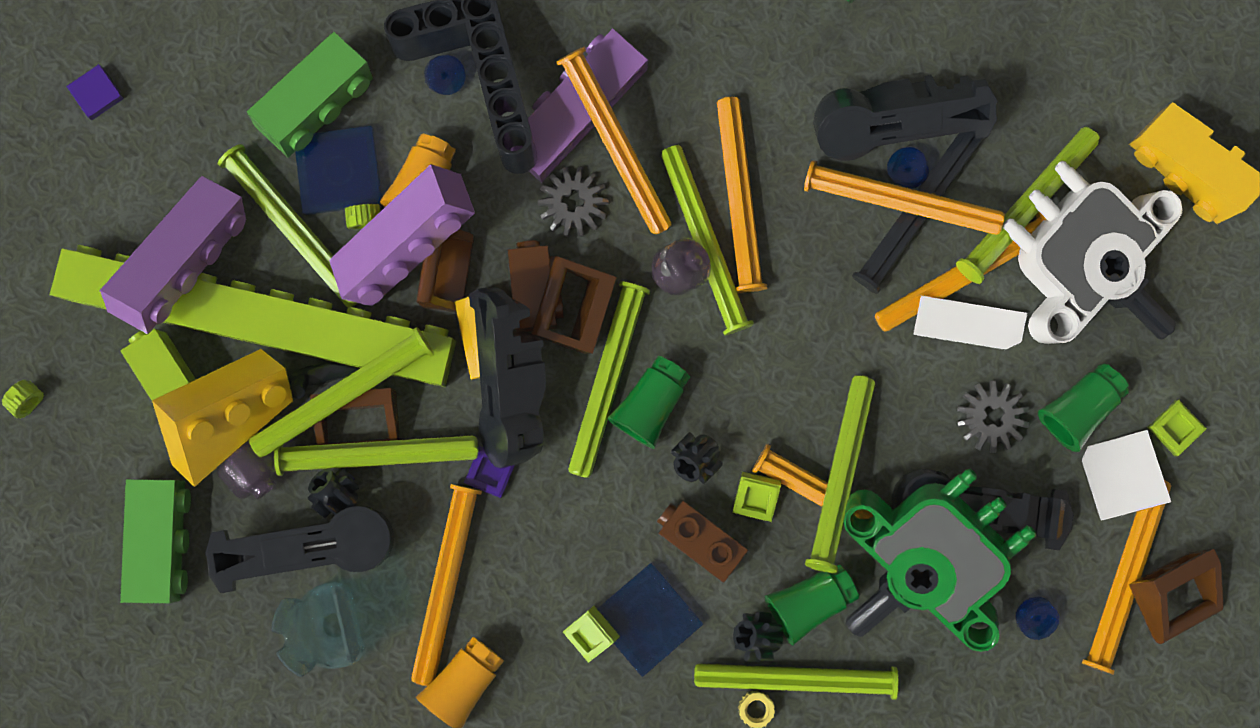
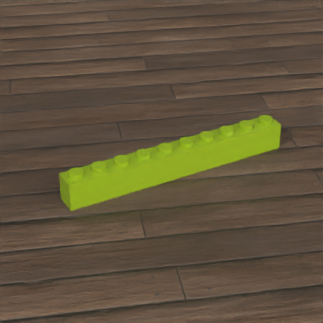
M78 245L76 251L62 248L50 295L63 300L106 309L100 289L130 256L116 254L115 260L102 258L101 250L83 245ZM205 273L199 274L192 290L187 294L181 295L172 306L168 318L163 322L362 368L414 335L413 329L409 328L410 321L387 316L385 322L370 319L371 312L353 307H348L347 313L332 310L333 304L330 302L309 298L308 305L293 301V294L274 289L270 290L269 296L254 292L256 286L232 280L231 286L228 287L216 284L217 277ZM425 325L424 331L421 332L432 347L434 355L430 357L426 353L393 374V376L446 387L456 341L451 337H447L449 330Z

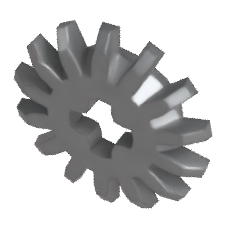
M568 167L562 169L564 179L559 180L553 173L549 176L555 184L553 188L541 186L540 190L549 194L546 199L538 200V206H548L549 210L540 216L542 220L551 216L555 219L550 226L552 231H555L560 224L565 226L563 236L569 237L570 229L573 227H577L579 237L585 236L583 225L588 224L594 231L598 228L592 220L594 216L605 219L607 215L599 210L598 207L599 205H609V199L599 198L597 194L605 190L606 187L604 184L593 187L592 182L597 177L595 173H592L585 180L582 179V167H578L575 177H570ZM572 191L579 192V199L585 201L584 206H577L575 212H569L567 204L562 203L563 196L569 197Z
M990 381V391L985 392L980 383L975 385L979 395L973 397L966 392L963 397L970 402L969 407L958 406L957 412L967 414L966 420L957 421L958 427L968 425L970 431L963 438L966 441L973 436L979 438L974 447L978 450L982 448L985 442H989L990 453H996L997 442H1002L1005 450L1011 449L1008 439L1011 435L1019 442L1023 439V436L1016 431L1017 426L1029 427V422L1019 419V414L1029 412V407L1017 408L1016 403L1023 398V395L1019 392L1013 398H1010L1008 394L1011 385L1007 383L1002 392L997 391L996 381ZM990 406L993 410L1000 407L1003 410L1004 414L1000 417L1003 424L1000 427H997L995 424L988 426L984 424L983 420L987 416L984 411L986 407Z

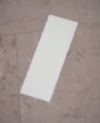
M921 296L913 335L1006 350L1022 342L1027 313Z

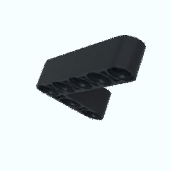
M433 0L392 12L384 22V30L395 56L400 60L414 61L471 46L502 164L506 170L514 174H523L530 171L537 162V151L496 0ZM498 79H504L500 82H494ZM514 112L509 116H502L504 113ZM515 146H523L517 151H510Z

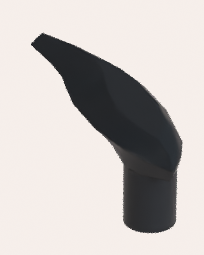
M317 364L296 370L288 377V381L291 384L292 397L300 399L304 397L307 386L329 383L348 377L359 370V368L335 364Z

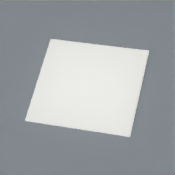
M1148 430L1087 447L1082 463L1101 521L1171 502Z

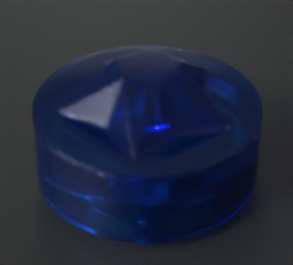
M436 56L425 67V82L437 94H454L462 88L465 82L464 66L453 56Z
M905 147L897 150L890 157L887 171L895 185L913 189L920 186L928 177L929 164L921 151L916 148Z
M1033 597L1025 600L1018 607L1015 620L1026 637L1040 640L1049 637L1055 632L1059 624V614L1049 600L1042 597Z

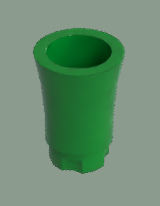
M658 356L651 368L645 370L635 387L607 419L615 427L638 442L655 449L663 427L684 393L682 388L687 384L690 376L674 362Z
M1100 364L1093 372H1088L1063 395L1038 411L1039 420L1064 447L1071 451L1079 452L1097 427L1121 404V399L1129 393V384L1110 365Z
M840 564L836 565L838 567L836 573L820 571L788 588L765 595V601L776 623L782 625V633L792 646L823 622L847 609L846 605L859 599L854 582Z

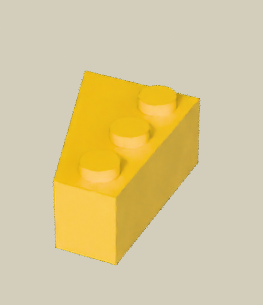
M1172 102L1162 109L1129 144L1136 150L1134 152L1136 159L1148 168L1155 167L1165 177L1163 179L1164 184L1175 194H1184L1195 204L1193 206L1195 213L1207 222L1214 221L1218 224L1246 211L1260 196V172L1241 160L1246 154L1237 146L1228 151L1210 138L1214 133L1211 128Z
M262 349L152 400L171 464L194 487L293 402L286 369Z

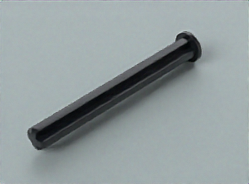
M973 131L959 133L918 191L943 196L984 138L976 139ZM903 211L861 271L853 273V279L872 293L878 294L881 290L879 287L880 283L927 217Z

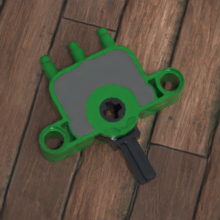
M966 469L962 474H958L947 485L933 483L920 487L894 510L874 492L865 489L857 490L847 500L844 515L845 529L887 572L879 579L880 590L847 617L846 625L852 634L863 637L897 607L904 613L911 608L917 610L928 609L967 647L979 652L988 651L998 643L1000 636L997 610L988 600L1009 581L1011 574L1010 559L1029 544V541L1036 536V531L1031 526H1026L1004 541L989 526L1007 506L1001 497H997L991 503H987L977 513L959 497L977 479V475L972 469ZM861 509L868 510L873 514V517L860 519L854 515V512ZM976 622H984L989 626L984 629H976L971 625Z

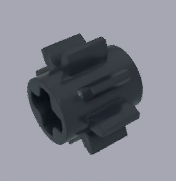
M689 432L671 450V454L676 457L673 463L676 473L682 479L689 482L699 479L701 483L705 484L723 466V463L717 459L720 455L718 444L714 439L705 434L698 435L695 438Z
M340 468L336 473L330 469H323L318 472L308 486V491L311 493L308 496V500L313 503L311 508L323 518H326L331 512L336 515L346 508L354 507L358 500V494L355 491L359 489V486L354 482L355 478L344 468Z
M758 611L756 614L744 613L743 621H740L734 627L733 640L735 649L746 651L744 655L745 661L774 660L773 653L783 646L782 625L771 623L772 613Z

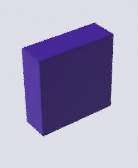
M99 64L66 86L90 120H94L124 99L104 68Z
M479 446L478 458L473 460L464 483L502 498L515 465L505 468L495 467L489 461L484 448Z

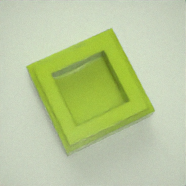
M1175 400L1147 427L1174 456H1179L1207 429L1179 400Z
M742 472L732 513L772 522L781 488V480Z
M592 606L563 631L565 636L588 663L620 637L595 606Z

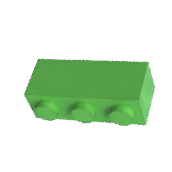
M333 32L247 111V114L254 126L289 158L295 151L303 150L311 142L313 134L324 124L332 123L341 113L342 107L353 97L361 96L368 89L373 77L367 61Z
M126 480L120 603H174L180 601V594H185L188 576L186 570H181L182 553H187L189 532L187 529H183V515L189 512L191 505V494L189 489H185V481Z

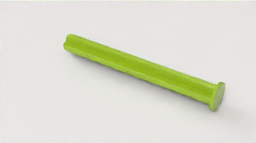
M1089 127L1081 128L1006 212L1004 223L1011 218L1025 228L1039 212L1035 208V204L1029 199V195L1034 190H1040L1044 196L1051 198L1065 183L1055 171V166L1060 161H1065L1076 170L1098 145L1099 134ZM1002 226L999 234L988 233L965 259L960 258L956 262V266L967 279L976 284H981L984 281L983 274L1013 240Z
M238 144L224 153L219 159L218 165L229 170L346 307L355 306L357 302L341 299L329 261L333 257L332 253L244 153L246 148L243 144Z
M680 145L668 147L662 151L661 157L727 329L723 331L724 336L749 328L754 325L753 320H747L682 147Z
M620 281L619 283L622 291L568 468L570 473L584 478H589L592 474L645 294H650L649 289L629 282Z
M415 327L413 329L414 335L250 438L251 448L259 457L268 455L426 353L431 357L434 355L432 347L419 328Z
M854 376L851 380L811 557L805 561L807 567L822 572L836 573L838 567L834 564L844 525L846 504L851 494L875 388V381L867 376Z
M475 436L283 447L282 445L274 450V464L276 474L283 476L284 471L475 460L478 458L479 447L477 437Z
M697 664L694 668V683L697 687L889 694L892 700H896L898 695L897 667L893 666L891 671Z

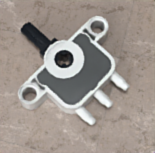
M1060 161L1055 166V171L1061 176V179L1071 191L1066 194L1058 205L1048 196H1044L1040 190H1034L1029 195V199L1035 204V208L1046 220H1043L1032 234L1014 219L1010 218L1003 224V228L1009 233L1011 239L1020 247L1018 256L1020 269L1047 297L1029 319L1028 327L1031 336L1039 343L1044 344L1070 342L1107 301L1114 308H1128L1156 338L1162 340L1171 335L1175 330V321L1143 289L1149 282L1144 276L1146 268L1145 258L1179 220L1182 214L1181 200L1172 191L1163 190L1140 195L1130 202L1112 184L1106 182L1089 184L1073 167H1070L1065 161ZM1154 203L1158 207V217L1153 213ZM1053 316L1058 323V329L1055 334H1053L1050 328V321Z

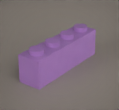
M613 28L605 37L599 34L586 49L588 55L585 58L611 108L648 69V60ZM566 70L559 78V81L562 83L552 93L546 91L537 99L532 107L534 113L528 118L537 151V162L529 172L541 183L595 126ZM515 146L510 151H517L523 146Z
M430 164L329 260L341 299L373 306L475 214L461 174Z
M201 176L100 289L107 312L146 334H149L157 324L163 323L168 318L172 306L181 295L187 294L192 290L197 277L207 265H212L218 259L222 247L232 236H237L242 231L246 222L242 197Z

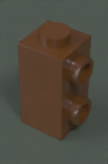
M536 240L516 243L517 249H508L512 298L530 309V317L519 320L520 328H516L517 332H532L554 259L558 257L557 255L550 256L548 245L540 246V241ZM562 295L559 296L549 330L557 329V319L564 318Z
M681 501L678 506L670 503L657 520L662 525L658 532L662 537L723 583L748 551L684 501Z

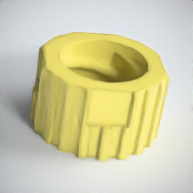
M757 690L750 693L747 692L745 696H742V700L739 701L738 712L740 718L750 728L766 727L771 719L774 718L775 706L772 699H769V696L764 694V692ZM760 700L765 704L766 712L761 718L749 716L747 709L752 701Z

